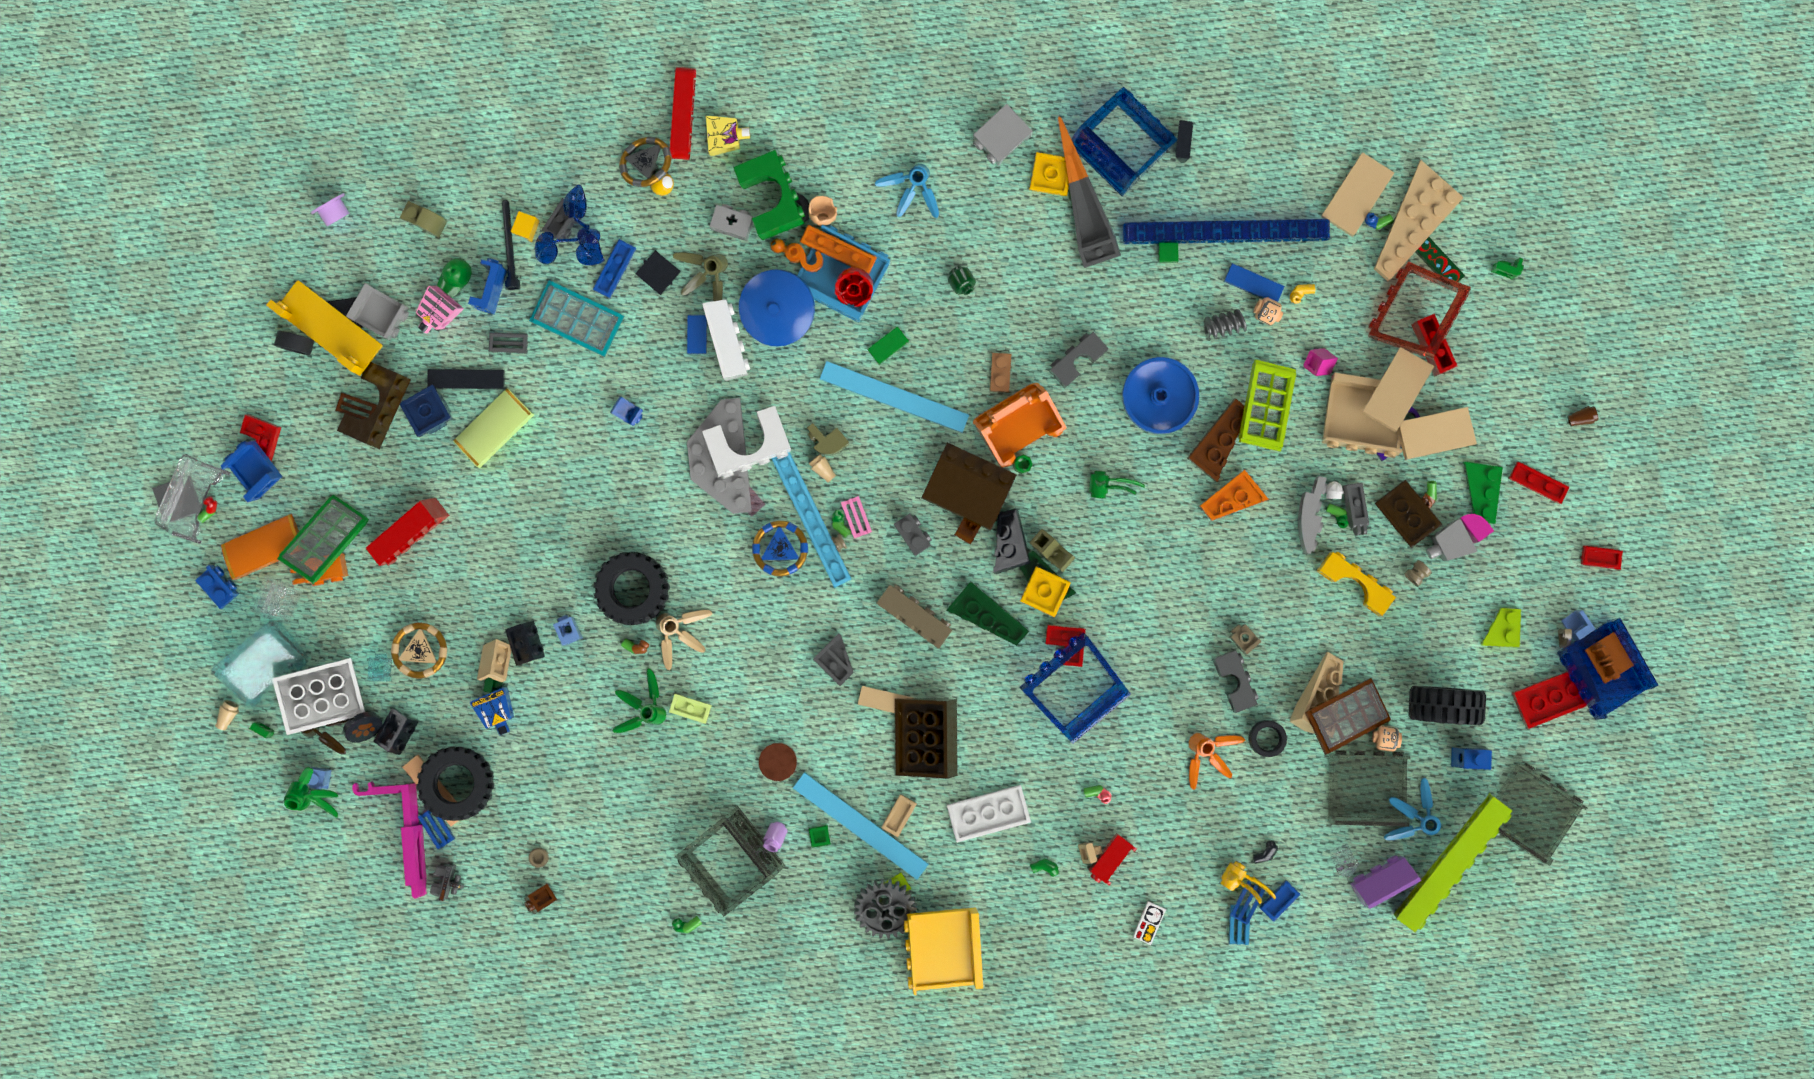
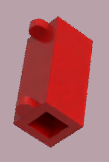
M1116 833L1104 848L1103 853L1098 856L1097 862H1094L1089 868V871L1092 873L1090 877L1098 883L1103 881L1110 886V877L1131 849L1135 852L1137 848Z

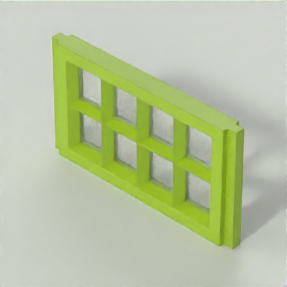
M1254 360L1239 433L1240 443L1281 452L1296 379V369Z

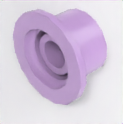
M342 193L311 211V214L318 212L326 226L350 214L341 200L345 194Z

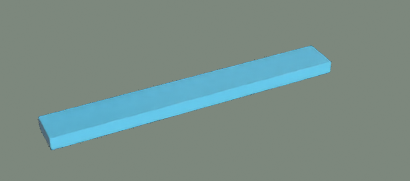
M826 361L820 377L822 381L963 433L969 414Z
M788 452V456L777 459V457L771 458L834 588L852 580L790 452Z
M805 772L793 787V789L916 880H918L929 865Z

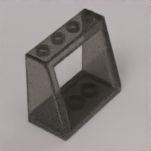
M738 805L675 856L678 859L679 865L686 869L690 874L691 880L698 884L702 889L703 895L710 899L714 904L715 910L723 917L773 879L786 866L775 852H770L763 847L764 838ZM722 827L728 830L762 873L759 878L732 900H730L693 853L695 849Z

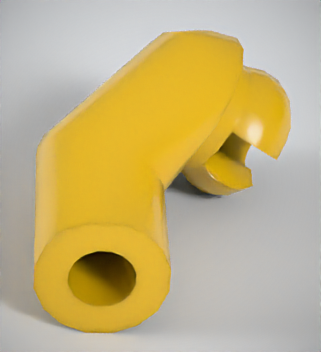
M1315 284L1297 285L1290 293V301L1298 304L1305 294H1315Z

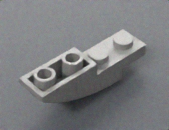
M1321 476L1315 478L1311 493H1302L1300 501L1298 532L1304 554H1311V551H1315L1317 546L1315 539L1317 533H1320L1323 527L1322 517L1315 515V513L1320 511L1322 502H1320L1321 494H1325L1328 485L1325 483L1327 478Z

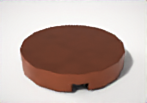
M773 743L766 746L759 757V768L762 774L772 781L788 779L795 772L797 766V757L794 750L783 743Z

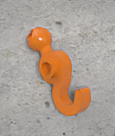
M779 238L771 242L770 247L774 253L784 252L786 258L791 263L801 262L802 267L808 272H817L823 266V256L819 251L815 252L817 262L814 265L807 264L805 251L798 243H791L787 246Z

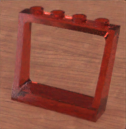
M1408 261L1404 269H1399L1395 277L1398 279L1395 286L1391 284L1386 294L1389 296L1387 301L1381 302L1378 308V312H1380L1378 318L1372 319L1368 327L1371 329L1368 337L1434 360L1469 296L1471 287ZM1410 273H1414L1457 293L1428 346L1419 345L1378 331Z

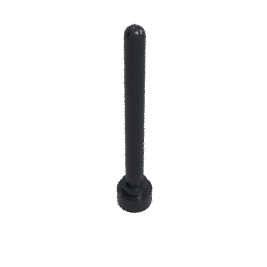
M505 199L502 201L508 270L505 289L518 290L521 289V285L515 273L510 204Z

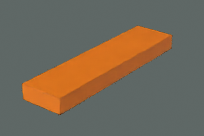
M807 225L800 240V243L850 267L861 268L868 274H870L877 257L810 225Z

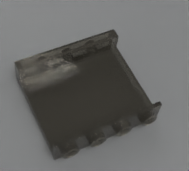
M1335 750L1334 754L1329 753L1328 823L1331 825L1409 827V819L1390 803L1389 798L1395 797L1407 803V759H1410V756H1405L1404 752H1392V755H1385V751H1373V755L1366 754V751L1357 750L1354 751V754H1346V750Z
M1517 763L1495 796L1512 810L1511 818L1507 823H1503L1499 827L1498 834L1543 864L1550 866L1554 861L1551 856L1581 810H1587L1588 807L1583 805L1584 801L1579 797L1568 795V790L1558 784L1555 786L1550 783L1551 779L1546 775L1535 773V768L1531 765Z

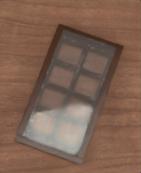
M1372 678L1347 689L1305 712L1325 755L1391 720Z

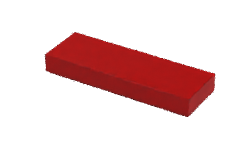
M1519 461L1516 462L1508 478L1558 504H1562L1570 488Z

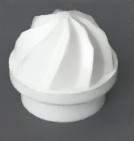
M1335 481L1329 483L1325 492L1326 498L1342 499V494H1344L1342 485Z

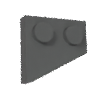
M840 633L813 658L839 686L854 673Z

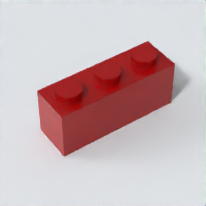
M1435 313L1411 324L1427 362L1434 366L1432 369L1434 377L1458 366Z

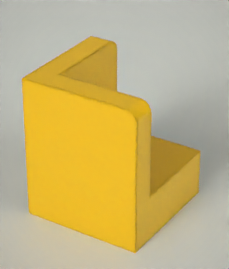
M518 211L511 232L532 242L540 221L537 217Z

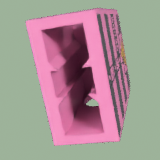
M437 285L429 286L416 311L417 315L423 319L418 328L427 334L432 327L436 330L444 329L464 308Z

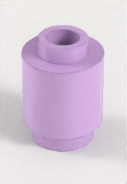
M775 822L769 825L763 839V847L766 850L777 852L781 848L788 832L784 824Z

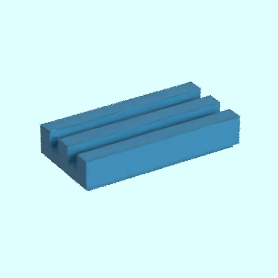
M1230 904V914L1235 906L1233 904ZM1244 905L1239 906L1238 915L1240 914ZM1250 905L1245 912V919L1250 911ZM1230 916L1229 944L1249 945L1250 921L1248 925L1245 924L1244 940H1241L1242 922L1238 920L1237 940H1234L1235 918Z

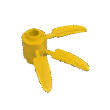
M1238 861L1230 862L1221 877L1222 881L1220 884L1234 891L1235 888L1241 885L1256 898L1259 904L1262 903L1261 897L1250 885L1242 882L1244 877L1258 884L1276 899L1275 894L1264 883L1255 877L1247 875V871L1244 870L1245 866Z

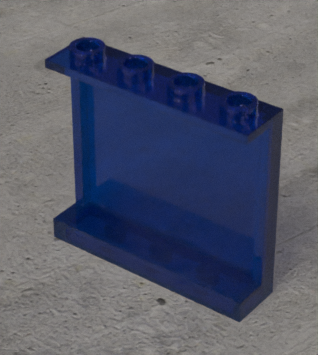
M1620 617L1603 623L1582 639L1574 641L1557 652L1560 662L1569 673L1570 680L1576 685L1580 697L1585 701L1590 715L1595 720L1608 718L1607 714L1645 690L1654 689L1658 686L1656 679ZM1615 632L1634 666L1621 673L1619 678L1612 679L1604 684L1585 649Z

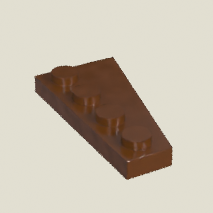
M1237 399L1232 400L1187 457L1188 460L1215 482H1218L1223 467H1225L1228 461L1227 458L1231 450H1233L1236 438L1240 433L1244 405Z

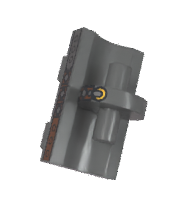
M438 865L436 867L435 876L443 878L442 884L432 883L430 894L439 897L438 900L440 901L448 899L451 887V894L454 895L457 894L458 888H464L465 884L460 882L461 875L455 874L453 881L456 865Z

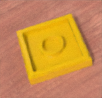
M1036 152L1029 190L1067 197L1069 181L1065 157Z
M1036 566L1020 602L1055 617L1071 582Z

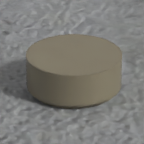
M536 848L529 854L530 864L537 868L545 866L549 860V854L543 848Z

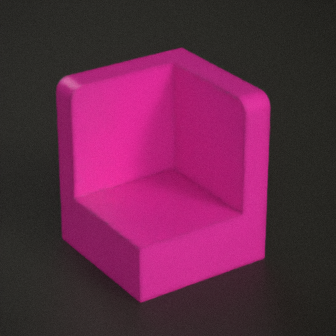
M1325 348L1310 350L1303 367L1315 376L1330 375L1338 358Z

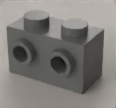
M909 513L894 523V526L916 557L931 547L929 542L932 539L926 531H921L919 528L921 523L916 515L912 517Z

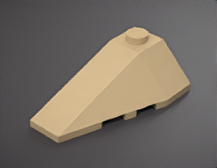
M1326 652L1298 700L1289 722L1306 732L1314 733L1305 712L1339 694V686L1342 684L1343 674L1342 660ZM1337 703V704L1331 706L1332 712H1333V714H1334L1336 720L1339 719V715H1340V714H1337V713H1338V703ZM1327 709L1318 713L1323 727L1333 722ZM1335 726L1325 730L1328 738H1333L1336 730Z

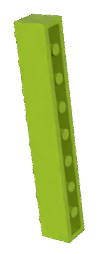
M1489 793L1421 878V881L1417 883L1395 911L1394 916L1396 919L1415 933L1418 929L1421 930L1426 924L1427 917L1437 911L1439 902L1449 896L1451 887L1461 881L1463 872L1473 866L1475 857L1485 851L1487 842L1497 836L1499 827L1509 821L1512 810Z

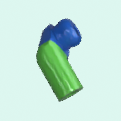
M1368 213L1365 218L1366 224L1377 230L1394 222L1390 214L1379 218L1374 213Z

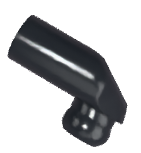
M1274 840L1266 842L1264 852L1253 854L1255 864L1273 859L1278 851V845H1276Z

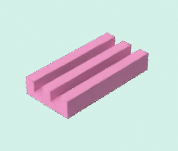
M859 496L841 502L854 539L871 533L872 530ZM857 501L867 528L865 531H863L853 502ZM848 504H850L860 533L856 534L846 507Z

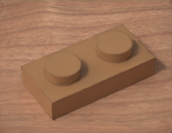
M992 353L990 392L1009 393L1011 354Z

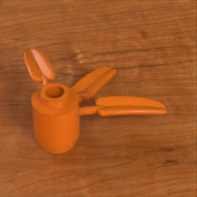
M1201 733L1193 734L1189 739V748L1195 752V759H1191L1189 767L1190 787L1195 790L1197 786L1200 767L1199 755L1203 757L1210 756L1209 762L1227 778H1232L1230 769L1213 752L1215 746L1243 743L1245 739L1242 736L1225 735L1217 736L1215 741H1212Z

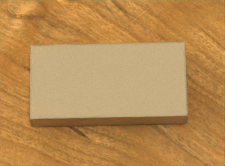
M900 794L881 828L899 837L917 803Z

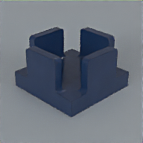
M434 385L425 388L400 403V407L417 437H421L426 433L432 434L447 426L446 422L453 419L446 401L438 393Z

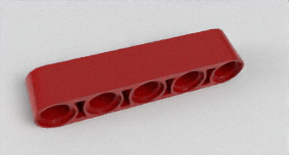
M676 67L670 138L672 159L690 160L689 152H691L692 140L690 134H692L693 117L691 115L694 112L693 96H695L696 80L694 78H696V68Z

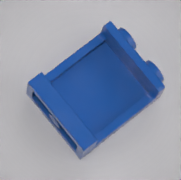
M487 258L486 261L481 259L480 264L487 270H490L482 299L470 296L468 304L476 310L495 315L507 271L497 260Z
M243 441L236 446L237 450L224 458L225 462L221 467L222 469L230 468L244 486L247 493L243 497L248 503L260 499L283 476L256 441Z

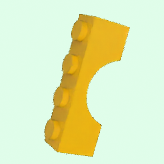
M1330 552L1317 569V572L1331 582H1336L1342 578L1355 580L1360 584L1364 592L1363 605L1377 616H1383L1396 598L1392 595L1393 591L1384 585L1383 587L1376 583L1377 579L1373 576L1363 574L1361 572L1362 569L1354 563L1349 564L1345 561L1346 557L1343 554Z

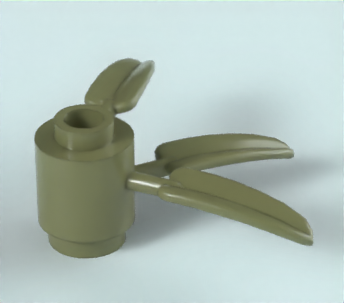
M685 252L673 254V258L682 262L702 265L704 263L705 272H699L681 290V295H687L697 289L706 281L705 276L710 274L715 275V281L712 283L713 301L722 300L723 282L719 281V273L724 272L728 267V261L724 255L715 254L703 259V256L700 254Z

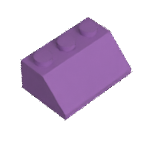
M1392 856L1385 865H1376L1370 869L1371 872L1367 875L1360 874L1353 878L1354 882L1350 883L1362 905L1371 909L1421 881L1404 857Z

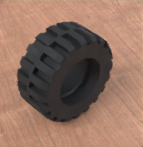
M622 552L619 555L610 557L609 561L604 562L601 565V570L596 573L597 579L593 584V588H595V593L593 594L594 598L597 599V606L604 612L603 614L607 618L623 625H638L649 622V620L656 618L660 611H663L665 603L669 598L668 590H670V584H668V576L664 572L663 567L655 559L638 552ZM631 570L642 573L647 578L650 586L647 599L635 607L621 604L614 593L616 579L622 573Z
M1412 686L1410 689L1408 716L1412 720L1466 725H1482L1485 721L1486 694L1484 691L1431 686Z
M452 746L437 750L438 752L431 754L428 760L423 762L422 770L417 775L419 780L418 784H416V789L419 790V800L423 802L426 810H429L432 815L443 820L459 821L476 816L487 806V802L492 798V790L495 783H493L494 774L491 772V766L481 754L469 748ZM454 765L467 768L474 779V787L471 794L460 802H450L444 799L439 793L437 785L442 771Z

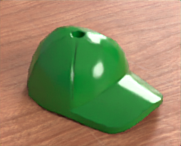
M451 259L442 269L437 286L451 298L456 296L469 282L472 275L471 266L463 259Z

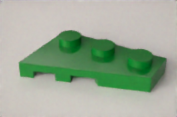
M1463 462L1473 514L1482 516L1489 524H1495L1503 467Z

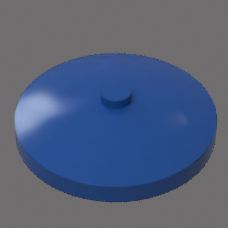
M772 269L757 274L745 285L739 299V315L744 328L755 340L769 346H786L802 338L811 327L815 315V302L810 288L799 276L786 270Z
M1156 357L1141 362L1129 373L1122 389V402L1127 416L1137 427L1153 434H1168L1184 427L1193 418L1199 404V387L1194 375L1185 365L1171 358Z

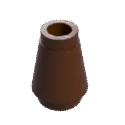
M1587 406L1567 416L1571 427L1594 424L1595 421L1599 420L1595 406Z

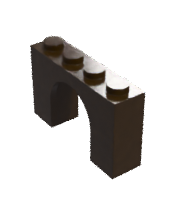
M370 362L363 371L361 379L376 385L378 388V405L375 411L365 419H357L344 413L337 431L380 450L411 379Z

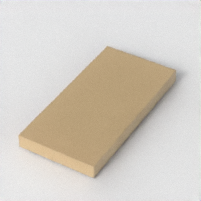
M1362 152L1321 217L1353 237L1394 175V172Z
M1400 347L1362 414L1396 432L1434 366Z
M1468 407L1402 421L1398 428L1405 460L1477 444Z

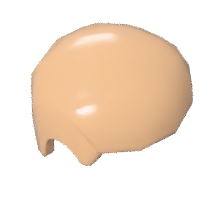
M816 196L810 201L808 214L815 224L826 226L836 220L837 207L834 206L833 200L830 197Z

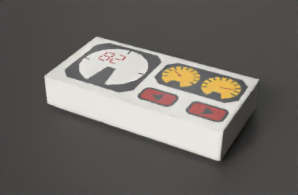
M1147 901L1132 937L1151 945L1166 909Z

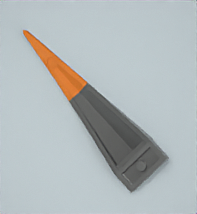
M1058 117L1072 200L1078 250L1083 266L1087 268L1119 257L1121 253L1114 231L1062 118Z

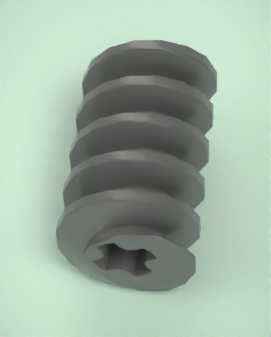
M1235 309L1234 312L1227 311L1226 315L1220 313L1219 317L1213 315L1212 318L1205 317L1204 332L1208 341H1210V335L1217 339L1218 333L1225 337V331L1231 336L1232 329L1237 334L1240 331V327H1242L1244 332L1247 331L1244 316L1239 309Z

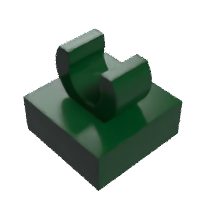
M488 677L484 681L483 691L491 693L492 687L501 689L503 682Z

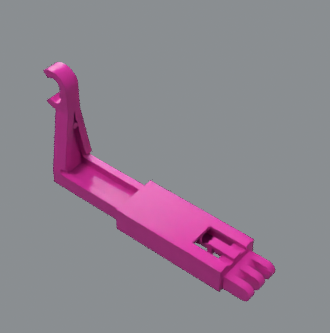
M372 781L368 783V791L363 792L359 790V784L354 783L352 790L357 796L402 793L404 827H401L405 886H411V893L414 899L425 896L427 894L424 837L423 825L419 824L416 783L375 787Z

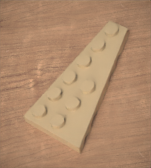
M1422 160L1418 163L1410 186L1403 198L1393 226L1387 236L1388 238L1374 267V270L1386 281H1389L1464 198Z

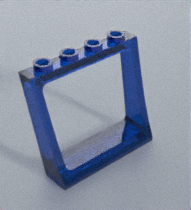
M1084 632L1079 637H1072L1065 649H1058L1054 653L1052 660L1043 662L1039 666L1040 670L1035 674L1026 676L1024 679L1025 683L1019 687L1072 744L1131 695ZM1087 646L1111 678L1113 685L1067 725H1062L1033 694V690L1079 650Z

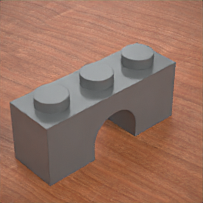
M1094 332L1090 335L1088 333L1083 335L1079 339L1081 343L1078 346L1074 347L1072 345L1065 351L1066 356L1062 360L1058 358L1050 365L1052 369L1049 372L1064 389L1080 375L1074 367V360L1077 357L1084 356L1094 363L1109 349Z
M1233 650L1212 658L1219 677L1231 674L1237 679L1238 685L1235 691L1226 694L1233 712L1238 713L1258 705L1256 700L1259 698L1256 690L1251 689L1249 684L1251 677L1248 671L1243 669L1242 664L1244 660L1241 653Z

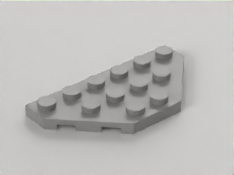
M741 399L720 400L687 441L690 477L695 484L731 513L752 512L748 470L741 472V470L733 472L734 475L728 478L718 477L702 434L704 430L721 425L729 448L739 455H746Z

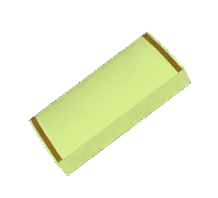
M506 388L453 442L476 467L481 468L534 414L509 388Z

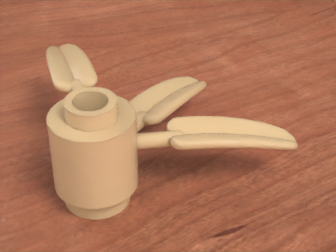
M692 611L682 614L680 619H676L667 613L657 617L656 627L665 634V640L661 641L663 662L667 670L672 668V641L668 639V635L677 633L680 641L694 650L704 653L705 647L688 632H680L678 630V623L688 624L712 615V611Z

